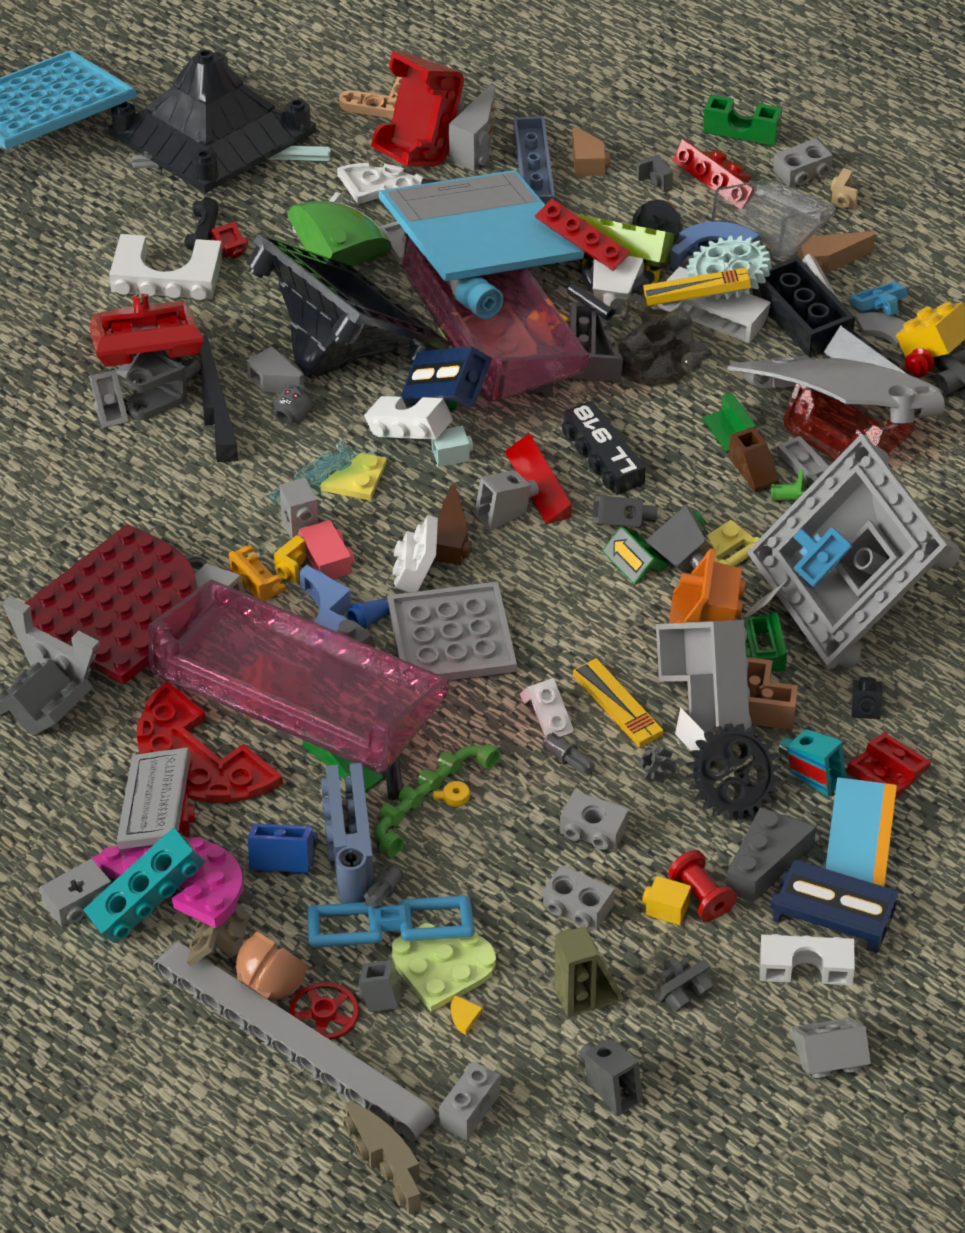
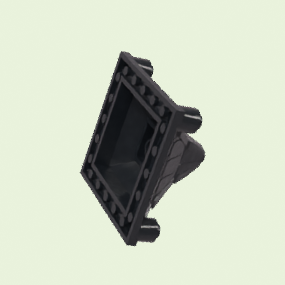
M208 49L201 50L195 54L180 72L173 86L145 109L136 113L135 106L127 101L112 107V124L108 126V134L204 193L211 191L317 132L316 123L311 121L310 106L302 99H294L286 104V107L279 105L245 85L229 67L227 56Z
M257 233L252 241L255 249L246 262L250 266L248 271L259 278H262L264 275L269 277L273 271L280 280L278 284L292 321L291 341L294 361L302 370L304 376L309 378L312 375L319 377L354 362L356 358L396 352L398 349H410L411 351L408 356L411 358L410 363L413 364L417 352L448 349L451 343L351 265Z

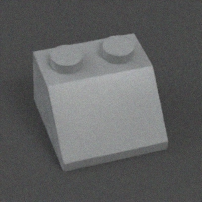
M851 1017L790 1027L802 1068L808 1074H812V1077L830 1076L832 1070L843 1069V1072H856L862 1070V1065L871 1064L866 1026Z

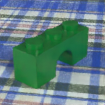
M710 94L704 108L703 132L775 146L781 130L782 108L758 103L754 115L746 117L740 115L735 110L733 98Z

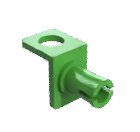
M799 470L798 481L795 484H772V502L797 501L806 491L804 471Z

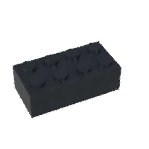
M798 256L772 266V269L769 270L770 276L765 277L766 282L758 283V289L753 288L754 296L771 302L768 314L808 357L824 352L840 326L854 331L855 316Z

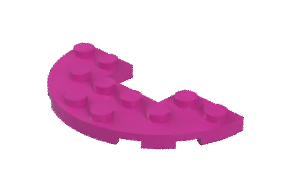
M186 837L206 862L195 875L189 877L180 885L185 889L172 898L173 907L207 925L217 928L234 913L238 907L237 901L243 895L244 882L240 865L235 857L224 848L205 841L200 837ZM153 845L119 849L118 846L107 847L102 853L93 857L92 860L106 876L116 880Z

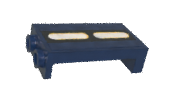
M473 346L417 352L400 397H402L404 403L411 407L416 405L422 397L443 398L444 401L456 400L466 407H475L492 358Z
M794 859L790 870L785 869L780 881L782 889L780 893H774L770 909L774 910L773 921L779 922L782 914L867 940L866 950L878 953L897 908L899 891Z

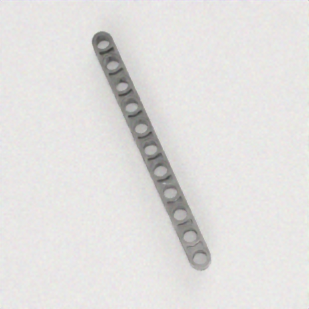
M175 942L153 963L154 970L159 976L163 974L170 979L169 982L182 991L186 989L193 994L192 997L206 1007L210 1005L217 1010L215 1013L229 1022L233 1020L240 1025L239 1028L253 1038L257 1036L265 1041L263 1043L265 1046L276 1053H283L289 1057L288 1061L300 1069L306 1068L313 1073L311 1076L325 1085L330 1084L337 1089L335 1092L347 1100L356 1101L362 1107L382 1118L393 1130L399 1134L403 1132L409 1136L411 1142L416 1141L436 1119L433 1109L426 1102L205 958L190 966L187 960L191 949L185 945Z

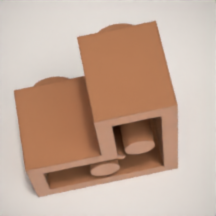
M747 657V685L750 690L748 703L752 725L793 730L798 685L771 682L772 660Z

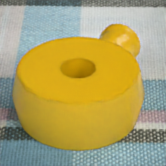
M453 781L448 783L443 791H433L434 801L444 800L445 803L453 807L463 806L470 799V790L465 783Z

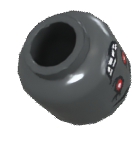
M287 385L274 400V413L276 417L288 424L292 422L300 423L313 408L310 391L302 385Z

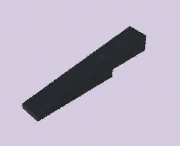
M202 335L204 341L201 346L205 426L215 425L217 463L238 461L237 442L208 336Z

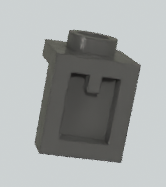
M660 155L637 162V180L639 182L651 178L653 185H658L663 192L672 190L673 172Z

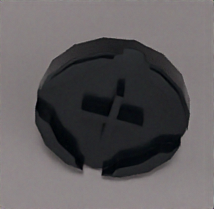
M656 199L647 201L638 207L633 215L631 225L675 233L673 244H675L679 239V232L682 231L683 222L681 214L674 205L668 201Z

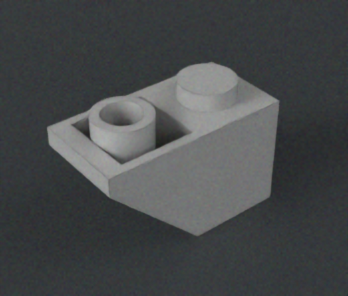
M273 347L246 360L248 378L263 392L281 393L287 385L304 386L305 376L302 370L293 366L284 354H280Z

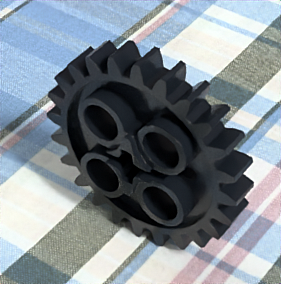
M732 723L725 724L724 730L721 726L713 727L714 734L710 731L703 733L706 741L696 740L695 743L700 750L689 752L695 758V761L686 764L694 769L693 773L686 775V778L695 780V783L689 787V790L698 789L699 793L696 795L695 801L704 799L703 809L706 810L713 807V816H719L723 812L724 819H731L734 816L739 820L743 819L744 814L752 817L754 816L753 809L758 811L760 807L764 808L761 802H772L768 793L778 791L772 785L774 781L781 780L780 777L774 775V771L780 769L781 765L773 764L772 762L778 756V753L769 754L768 750L772 747V742L763 744L764 734H758L754 737V727L747 728L746 731L744 724H737L735 729ZM734 744L740 747L741 754L739 758H736L732 752ZM751 755L753 756V760L750 763L738 768L734 772V777L725 778L717 788L714 787L715 782L733 772L734 766L742 765ZM712 761H715L718 765L716 776L710 770ZM751 768H754L757 772L755 782L749 777ZM729 785L735 790V796L732 800L727 795Z

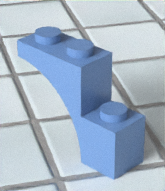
M306 565L300 570L301 589L306 591L315 600L320 609L316 620L308 628V644L310 648L322 654L325 639L339 630L338 626L341 621L348 620L343 614L351 607V591L343 583H338L323 572Z

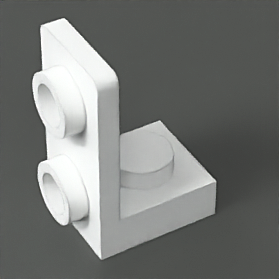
M554 678L529 686L520 693L524 704L532 702L545 737L549 733L552 734V732L562 737L574 731Z

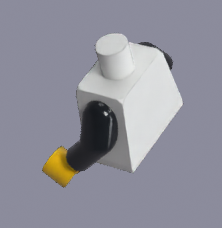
M628 256L614 271H611L595 259L593 261H586V258H582V277L588 290L592 291L596 298L603 300L606 305L614 309V314L616 313L618 303L630 304L633 298L638 297L644 291L643 285L659 281L661 270L651 271L650 266L647 265L644 272L643 258Z

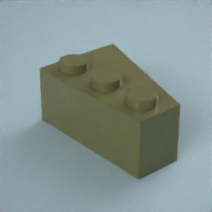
M585 926L567 929L562 933L555 934L554 989L567 1017L624 1001L610 969Z

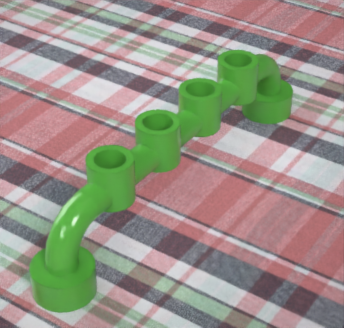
M486 744L483 747L474 745L463 747L454 755L444 751L438 758L437 765L439 768L435 772L428 768L424 769L418 777L420 785L416 789L405 786L400 791V803L396 807L386 803L379 812L381 820L376 825L374 832L375 838L380 844V852L393 858L402 850L404 838L393 831L386 834V831L391 826L396 827L400 824L404 815L411 808L416 809L421 805L423 798L430 791H436L442 785L443 779L450 773L455 774L461 768L463 761L470 757H477V764L490 770L498 763L501 755L500 750L491 744Z

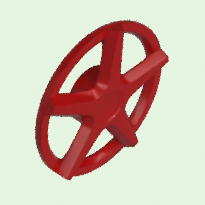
M321 982L300 990L291 1001L289 1014L298 1020L314 1019L316 1021L315 1031L329 1040H334L344 1036L355 1026L359 1016V1005L355 996L345 987L335 983ZM331 987L340 990L341 993L330 999L328 997H321L315 988ZM307 992L312 1003L311 1009L295 1012L297 1001ZM348 997L353 1004L352 1018L337 1011V1008ZM330 1021L346 1025L337 1032L325 1034Z

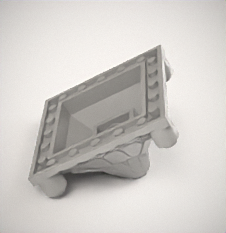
M860 434L747 551V554L773 590L784 583L776 595L825 664L833 669L836 666L846 669L854 667L861 656V649L856 642L933 565L942 569H949L956 565L960 557L959 546L941 535L889 467L888 454L873 445L870 439L863 434ZM831 527H834L853 547L815 587H812L793 569L804 557L800 553L803 546L793 536L803 528L812 538L816 533L823 537Z

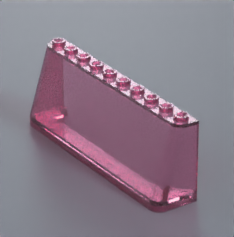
M408 234L406 235L402 260L403 271L446 339L451 343L452 348L473 346L492 358L480 390L488 402L501 401L585 372L586 367L590 364L589 353L581 345L579 339L574 335L569 325L564 321L528 268L481 275L482 278L499 289L503 294V304L500 311L490 319H481L472 313L470 309L454 300L451 286L448 285L447 281L443 280Z
M212 579L149 624L148 661L151 670L157 676L352 762L362 763V766L375 772H384L395 762L448 695L449 679Z

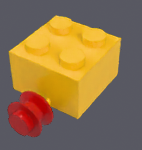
M946 302L935 309L925 307L916 313L917 317L903 324L904 328L895 335L906 357V369L918 378L924 377L927 372L933 369V357L949 354L965 340V306L963 302L957 304Z

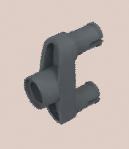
M965 344L953 349L949 354L934 358L935 366L939 371L934 377L935 386L945 393L943 394L944 396L957 392L965 398V367L961 364L965 362Z

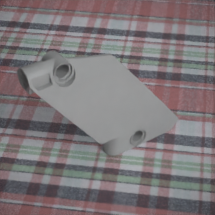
M808 356L732 363L727 366L729 371L743 372L744 379L759 388L803 385L829 395L845 404L890 407V421L893 423H911L915 421V416L923 418L940 416L944 413V398L937 387L911 375L866 362L842 358L816 360ZM757 374L762 375L759 380L756 378Z

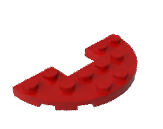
M168 681L161 685L146 701L145 710L141 718L138 719L137 724L139 754L188 748L191 753L185 789L188 798L213 803L243 801L263 795L283 784L282 775L246 745L242 744L220 759L190 734V730L206 720L205 712Z

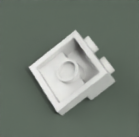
M427 515L422 525L418 524L415 533L407 531L403 540L397 542L394 550V556L397 557L393 568V575L396 576L394 580L395 588L408 592H418L436 557L438 518Z

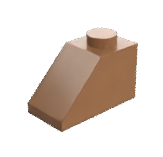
M572 127L575 176H605V167H610L609 152L604 150V142L578 127Z

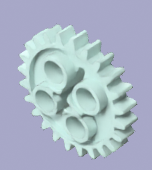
M729 236L727 241L720 237L716 244L709 241V247L700 246L701 252H693L694 258H689V265H687L688 277L747 267L751 288L754 289L759 288L758 283L766 282L765 277L770 276L769 270L772 269L770 254L766 250V246H761L759 240L753 243L752 237L743 241L742 236H739L737 240H733V237ZM749 289L726 292L715 294V297L719 299L722 295H725L726 299H729L731 294H735L739 298L740 292L750 294Z

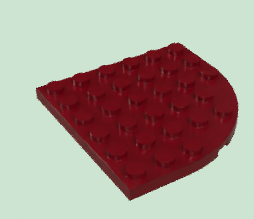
M126 524L44 589L40 590L25 604L31 608L32 621L35 628L72 646L71 638L78 631L98 640L100 645L94 653L96 657L90 667L125 684L170 648L184 633L186 622L189 620V617L194 616L197 608L198 585L193 568L180 551L170 544Z

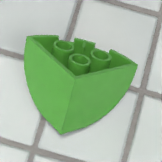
M311 201L294 205L288 212L287 216L306 250L349 264L352 267L389 253L391 249V241L381 227L366 214L351 206L332 201Z

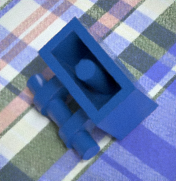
M254 823L247 837L249 869L265 873L272 871H288L292 874L309 872L314 860V844L317 843V832H313V826Z

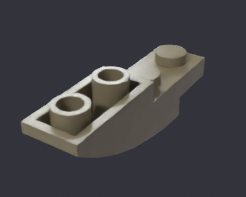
M352 1101L345 1103L346 1117L342 1118L343 1125L348 1136L354 1134L357 1140L355 1148L360 1160L367 1159L371 1169L380 1166L384 1179L386 1181L392 1180L395 1186L392 1188L393 1195L399 1206L405 1205L409 1214L421 1210V1195L415 1184L416 1181L420 1180L419 1163L411 1149L391 1126L380 1117Z

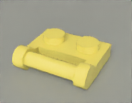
M732 520L707 535L715 549L714 561L731 566H737L749 558L747 551L760 539L752 537ZM744 544L746 546L726 560L721 559Z

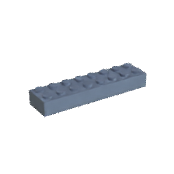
M544 116L513 118L519 175L546 205L551 199L555 200Z

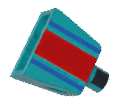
M811 730L802 731L794 740L785 737L781 741L779 753L789 757L790 773L825 796L829 797L836 790L837 777L846 778L843 741Z

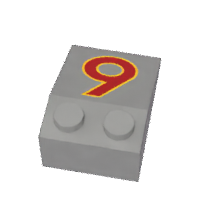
M490 85L449 124L450 161L472 171H475L480 165L484 166L489 159L495 126V86Z

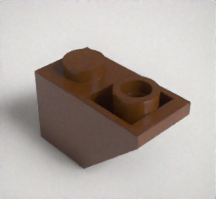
M751 427L731 434L729 459L753 491L758 492L771 487L772 484H779V478L768 444L756 428Z

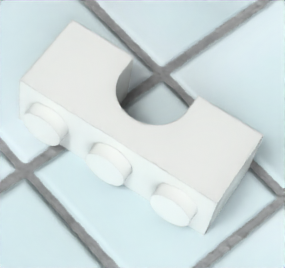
M381 396L364 415L373 435L390 438L437 439L453 420L443 398L422 397L416 405L407 409L402 397Z
M761 935L760 981L791 982L792 969L798 964L808 963L820 970L822 984L853 985L855 970L854 939L812 937L808 935Z

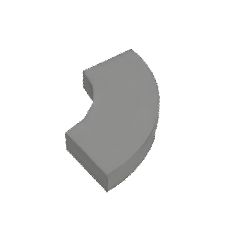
M855 313V321L863 336L882 337L890 341L896 349L901 348L895 335L904 328L903 324L905 321L883 313Z

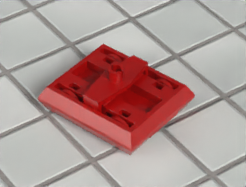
M138 294L133 295V307L96 313L89 324L96 355L104 367L131 364L137 353L159 350L162 353L166 352V355L171 358L195 355L199 353L204 342L195 317L185 301L149 304V294H141V302Z

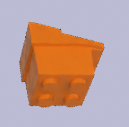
M710 548L691 574L681 572L680 582L673 591L669 623L735 620V617L740 618L743 601L738 599V597H743L746 582L741 580L742 568L715 562V549Z

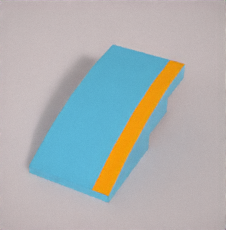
M837 777L825 869L883 887L885 886L897 785Z

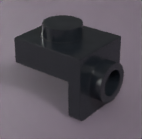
M861 677L859 680H853L851 711L853 718L880 719L883 693L882 682L872 677Z

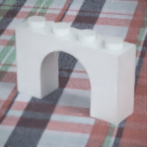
M120 234L109 274L111 292H117L122 295L132 293L149 294V296H169L171 298L188 297L197 300L213 299L223 259L221 241L196 239L192 257L185 266L174 271L162 272L150 269L145 265L147 256L146 236Z

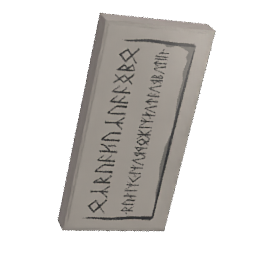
M188 748L132 755L116 841L119 849L155 845L173 827L179 831L191 758Z

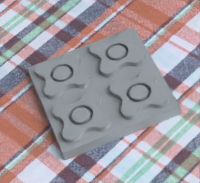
M498 582L387 595L389 614L404 686L517 672V662Z

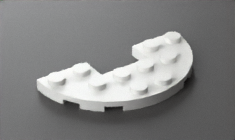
M358 163L337 168L338 177L358 205L378 199L380 190L419 185L423 178L418 174L413 176L405 173L404 168L384 164V167H369V163ZM397 221L380 226L391 241L390 252L399 265L423 254Z

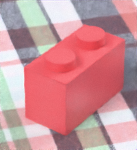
M331 520L299 529L300 537L305 540L306 558L313 569L323 572L331 579L352 573L351 564L355 562L353 552L350 547L346 548L340 529H335Z

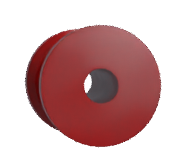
M691 850L673 862L668 871L669 880L691 886V892L700 902L699 916L703 921L710 922L728 913L733 908L737 900V894L731 887H718L704 870L706 865L704 854L699 850Z

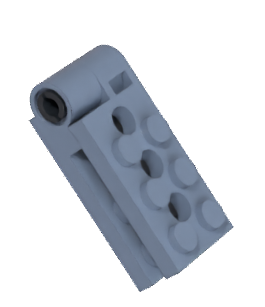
M362 763L350 764V776H345L346 794H351L346 795L347 813L349 817H354L348 818L349 834H345L338 765L326 766V778H321L322 796H328L322 797L323 815L325 819H330L324 820L328 843V862L334 861L337 891L340 901L343 903L364 902L366 900L364 895L372 887L374 879Z

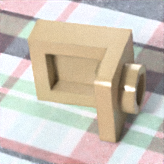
M843 168L839 176L834 177L832 181L831 203L841 208L855 210L857 207L858 190L851 188L853 171Z

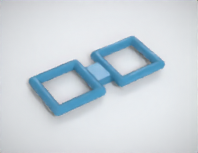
M466 895L403 899L398 905H379L377 908L371 905L368 907L365 905V902L312 905L307 910L309 944L312 947L380 943L383 939L382 932L401 931V937L404 941L472 937L475 933L471 899ZM460 908L462 923L460 926L413 929L411 911ZM369 915L370 931L321 935L320 917Z

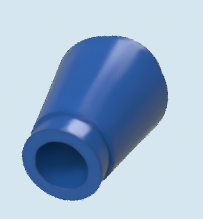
M383 598L354 603L347 610L346 616L348 620L355 621L366 629L389 614V604Z

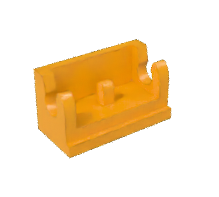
M252 545L245 546L235 552H229L230 571L240 575L242 584L260 603L286 590V586L280 583L283 578L280 575H273L259 561L256 554L245 558L247 554L255 551Z

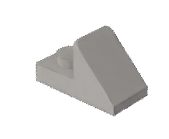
M116 370L89 376L95 400L93 404L102 428L129 422Z

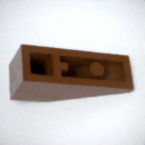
M450 485L438 516L436 557L434 561L461 566L464 557L469 558L472 541H468V527L457 488L454 485Z

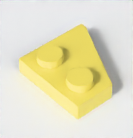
M360 453L322 481L320 485L321 491L371 501L387 464V458Z

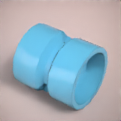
M481 276L463 278L456 286V300L467 309H470L479 318L490 319L500 311L503 304V294Z

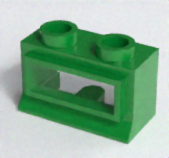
M778 612L764 616L743 617L744 627L747 632V639L745 641L746 657L772 660L771 672L786 671L787 651ZM768 632L771 650L759 651L755 634Z

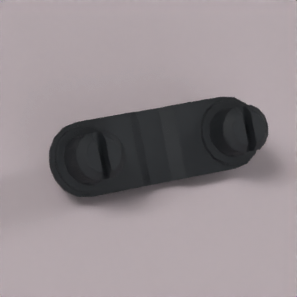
M206 196L202 201H195L193 203V214L196 217H202L198 220L195 233L185 236L184 244L188 250L194 249L196 239L212 240L211 231L215 228L219 210L216 200Z

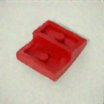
M884 732L868 742L864 753L848 762L846 772L858 780L897 785L896 800L930 767L931 761Z

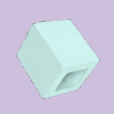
M463 426L447 428L437 439H431L432 451L438 467L470 461L473 442L470 435L466 436Z

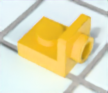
M296 535L274 553L276 573L286 580L288 578L294 583L300 581L299 566L303 564L306 558L305 540Z

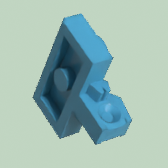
M895 281L850 295V305L861 312H872L875 309L882 308L884 314L893 315L899 313L897 305L899 300L908 297L907 287Z
M831 527L823 537L816 533L813 538L802 528L793 537L803 546L800 553L804 557L793 569L812 587H815L849 552L853 545L834 527Z

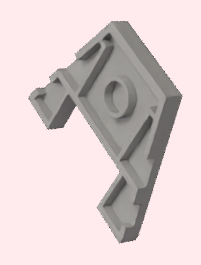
M11 596L3 602L5 612L30 666L36 662L43 664L51 659L70 682L74 681L77 684L84 679L88 680L91 672L90 665L96 657L94 653L100 645L98 640L78 631L71 638L72 646L35 628L29 605Z

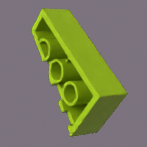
M575 214L630 251L629 256L645 259L646 265L661 267V263H669L675 233Z

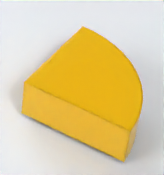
M455 995L451 1003V1017L456 1028L467 1035L482 1014V1007Z

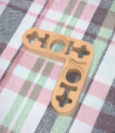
M397 77L389 96L348 90L339 95V106L342 110L392 118L402 77ZM370 104H378L379 106L370 107V106H368V105H370Z

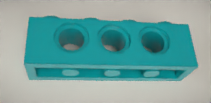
M173 827L85 907L83 911L102 935L111 942L116 943L127 937L138 923L150 916L153 910L166 898L172 896L176 889L189 877L195 875L206 861L188 839Z

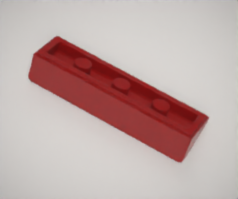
M531 434L524 436L505 450V455L514 470L526 481L534 480L537 483L538 495L530 498L545 524L571 518V502Z

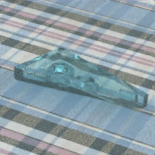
M341 440L335 444L338 448L337 452L334 454L333 452H328L320 455L316 460L296 473L294 478L295 480L306 478L309 485L312 483L315 485L319 484L329 477L328 474L336 469L341 471L352 464L351 460L355 459L356 456L352 449ZM279 487L268 495L273 505L280 502Z

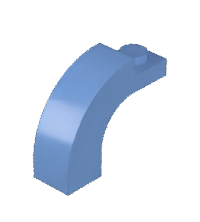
M704 222L690 226L679 232V244L674 245L670 251V267L677 270L685 258L693 255V252H701L700 246L709 247V241L716 244L720 237L727 241L729 236H732L733 240H737L739 236H742L743 241L752 237L754 243L759 240V234L744 226L729 222Z

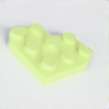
M424 923L416 928H429L434 926L429 923ZM476 931L472 937L404 941L400 935L392 942V960L396 970L431 1012L451 1002L455 995L460 997L483 984L492 976L493 970L496 967V955L492 945L483 937L478 936Z

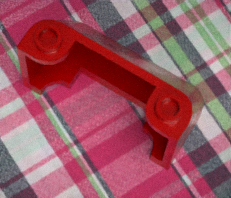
M392 51L389 63L390 72L402 78L392 122L383 123L376 128L371 147L405 166L435 167L444 162L448 154L449 124L457 115L464 77L461 72L404 52Z

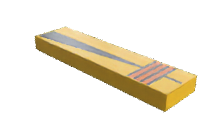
M747 267L643 285L647 306L749 289L751 288Z
M597 658L573 670L575 679L639 748L663 736V729Z

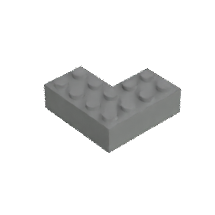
M744 620L656 624L659 681H687L689 717L704 732L710 731L713 734V727L721 726L724 730L725 724L729 723L733 724L734 729L737 724H744L745 731L747 728H750L752 721L749 716L748 700L750 698V690L747 685L748 659L745 648L747 632L744 627Z

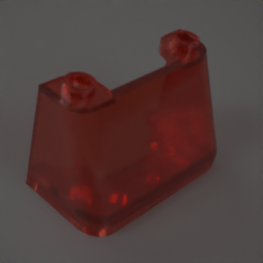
M797 383L783 418L784 426L789 433L796 437L801 436L807 444L834 460L860 434L867 436L873 445L889 454L911 435L916 421L911 423H893L889 418L886 426L849 404Z

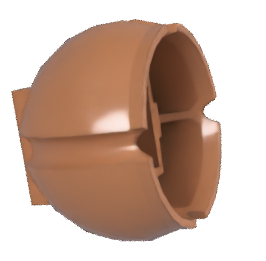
M255 932L253 936L243 943L236 961L237 979L271 1002L284 999L293 994L302 984L308 969L304 962L283 947L281 949L276 948L274 941L259 932Z

